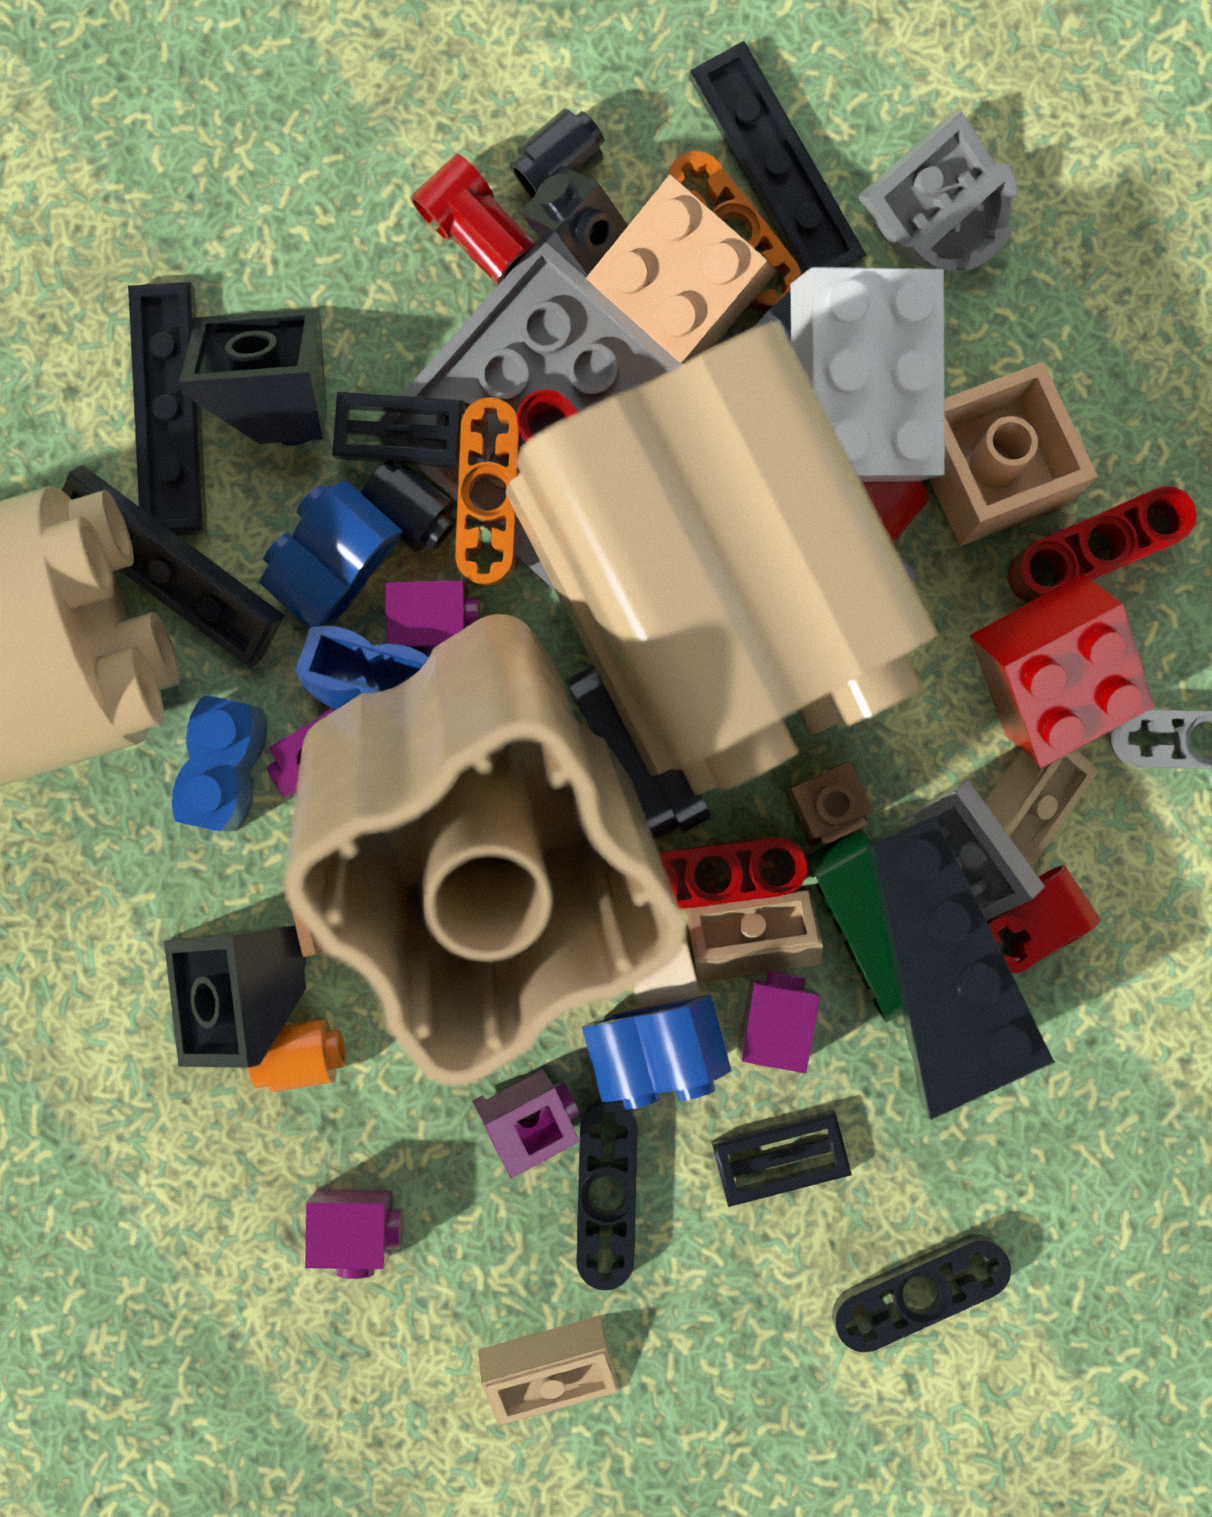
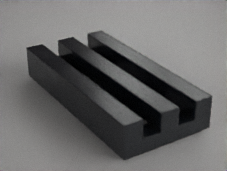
M337 392L332 456L342 460L391 461L392 463L459 468L461 421L466 411V403L464 400ZM350 410L449 416V425L447 427L349 420ZM348 435L447 441V450L348 443Z
M834 1110L711 1141L728 1207L852 1175L837 1115ZM827 1130L828 1138L731 1163L729 1161L728 1155ZM829 1152L833 1153L834 1163L736 1188L734 1180L736 1176Z

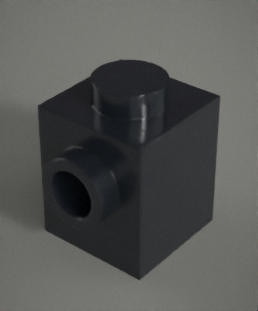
M562 166L555 175L547 178L539 186L536 196L520 212L539 239H544L585 277L591 273L628 227V224L599 182L565 166Z

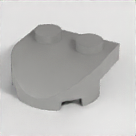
M961 111L950 113L866 188L858 198L892 248L904 259L926 269L956 271L976 268L989 261L1001 250L1013 229L1011 226H1008L1011 213V198L1017 196L1018 190L1009 164H995Z
M969 780L926 803L899 825L901 826L924 814L935 815L986 921L1032 900L1045 887Z

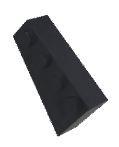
M924 814L867 841L874 883L891 955L892 970L905 1022V1032L917 1079L916 1084L920 1104L929 1119L937 1118L1055 1063L935 815Z

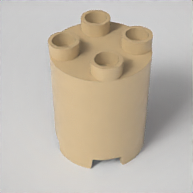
M48 486L0 501V786L142 743L147 736L148 729L162 725L164 721L163 704L159 691L179 685L180 671L176 653L167 629L158 614L151 612L129 619L125 602L113 571L133 565V549L123 516L114 498L107 490L72 500L61 489L55 486Z

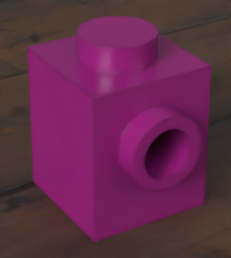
M463 580L385 582L387 644L404 645L430 657L433 648L481 619L479 597H468V588Z
M768 970L766 981L750 978L737 1050L741 1062L807 1073L820 995L813 989L804 988L806 977Z
M317 1189L306 1202L305 1268L336 1269L338 1277L347 1279L371 1277L375 1274V1269H384L392 1254V1249H401L403 1242V1209H392L393 1190Z

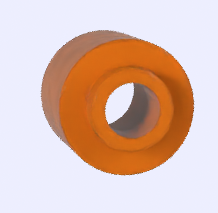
M326 1019L284 1025L261 1064L248 1068L253 1086L256 1089L269 1087L270 1091L274 1093L334 1083L337 1069L345 1068L346 1049L340 1029L331 1030Z

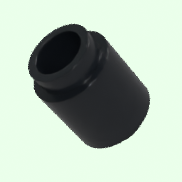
M563 108L517 148L519 155L509 165L524 190L534 198L539 186L547 178L555 175L562 166L584 176L587 175L603 161V154L599 146L605 142V139L597 124L587 113L580 111L575 115L570 110Z
M386 461L372 474L361 491V494L403 531L399 540L416 553L425 546H429L433 550L437 549L445 541L456 524V519L450 515L454 502L406 465L399 468L391 461Z

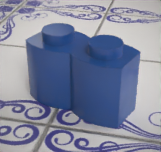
M343 481L326 488L323 485H319L310 491L297 508L296 514L301 519L293 534L291 535L287 532L280 536L269 547L263 557V561L268 566L261 576L259 583L309 628L331 626L342 616L358 597L369 577L390 554L403 533L397 525L348 481Z
M316 626L309 628L295 671L309 696L327 707L339 709L361 694L386 691L404 683L424 666L429 657L418 650L399 644L372 646L365 638L345 628Z
M205 694L200 698L190 715L187 726L186 744L190 758L181 768L173 788L172 811L175 822L219 832L237 831L242 826L249 814L253 800L254 788L250 770L259 760L267 737V719L264 709Z
M711 995L682 999L658 1006L632 1009L602 1017L582 1026L601 1101L622 1100L626 1110L656 1103L662 1099L660 1093L676 1091L679 1101L708 1095L716 1091L714 1081L732 1071Z

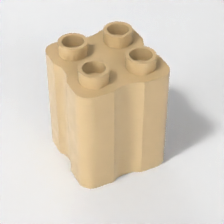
M778 321L754 328L700 354L653 381L616 395L540 433L521 448L516 461L521 473L509 482L506 495L650 776L661 774L672 768L673 770L681 768L695 796L718 786L721 791H725L768 771L799 752L782 720L783 717L798 710L810 735H814L842 721L845 726L856 723L923 688L906 653L939 636Z
M495 614L477 620L433 648L427 662L410 679L386 691L357 696L315 723L306 734L302 747L285 881L287 898L292 908L328 954L349 963L370 981L383 1004L386 1028L419 1070L431 1080L445 1085L457 1086L470 1084L484 1078L530 1050L540 1033L553 1020L566 1011L587 1002L616 998L668 966L680 952L685 937L684 922L633 782L605 739L591 733L575 719L559 670L533 631L518 618L504 614Z

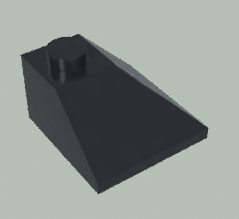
M319 308L196 317L179 379L182 394L258 444L281 443L287 446H297L305 444L310 440L323 439L327 403Z
M296 926L267 927L164 941L178 1067L250 1068L259 1066L306 990L304 973L306 957H303Z

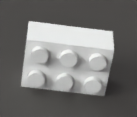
M809 269L791 283V346L860 482L921 481L945 475L944 269Z

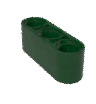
M860 828L805 855L807 870L811 878L816 877L818 883L815 886L839 934L844 933L847 939L844 941V944L867 990L871 989L875 996L872 999L882 1019L887 1023L903 1015L898 988L895 984L887 935L882 921L866 844L869 839Z

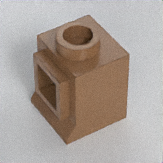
M851 761L841 763L821 775L784 790L810 847L820 842L827 844L868 825L866 815L874 812Z

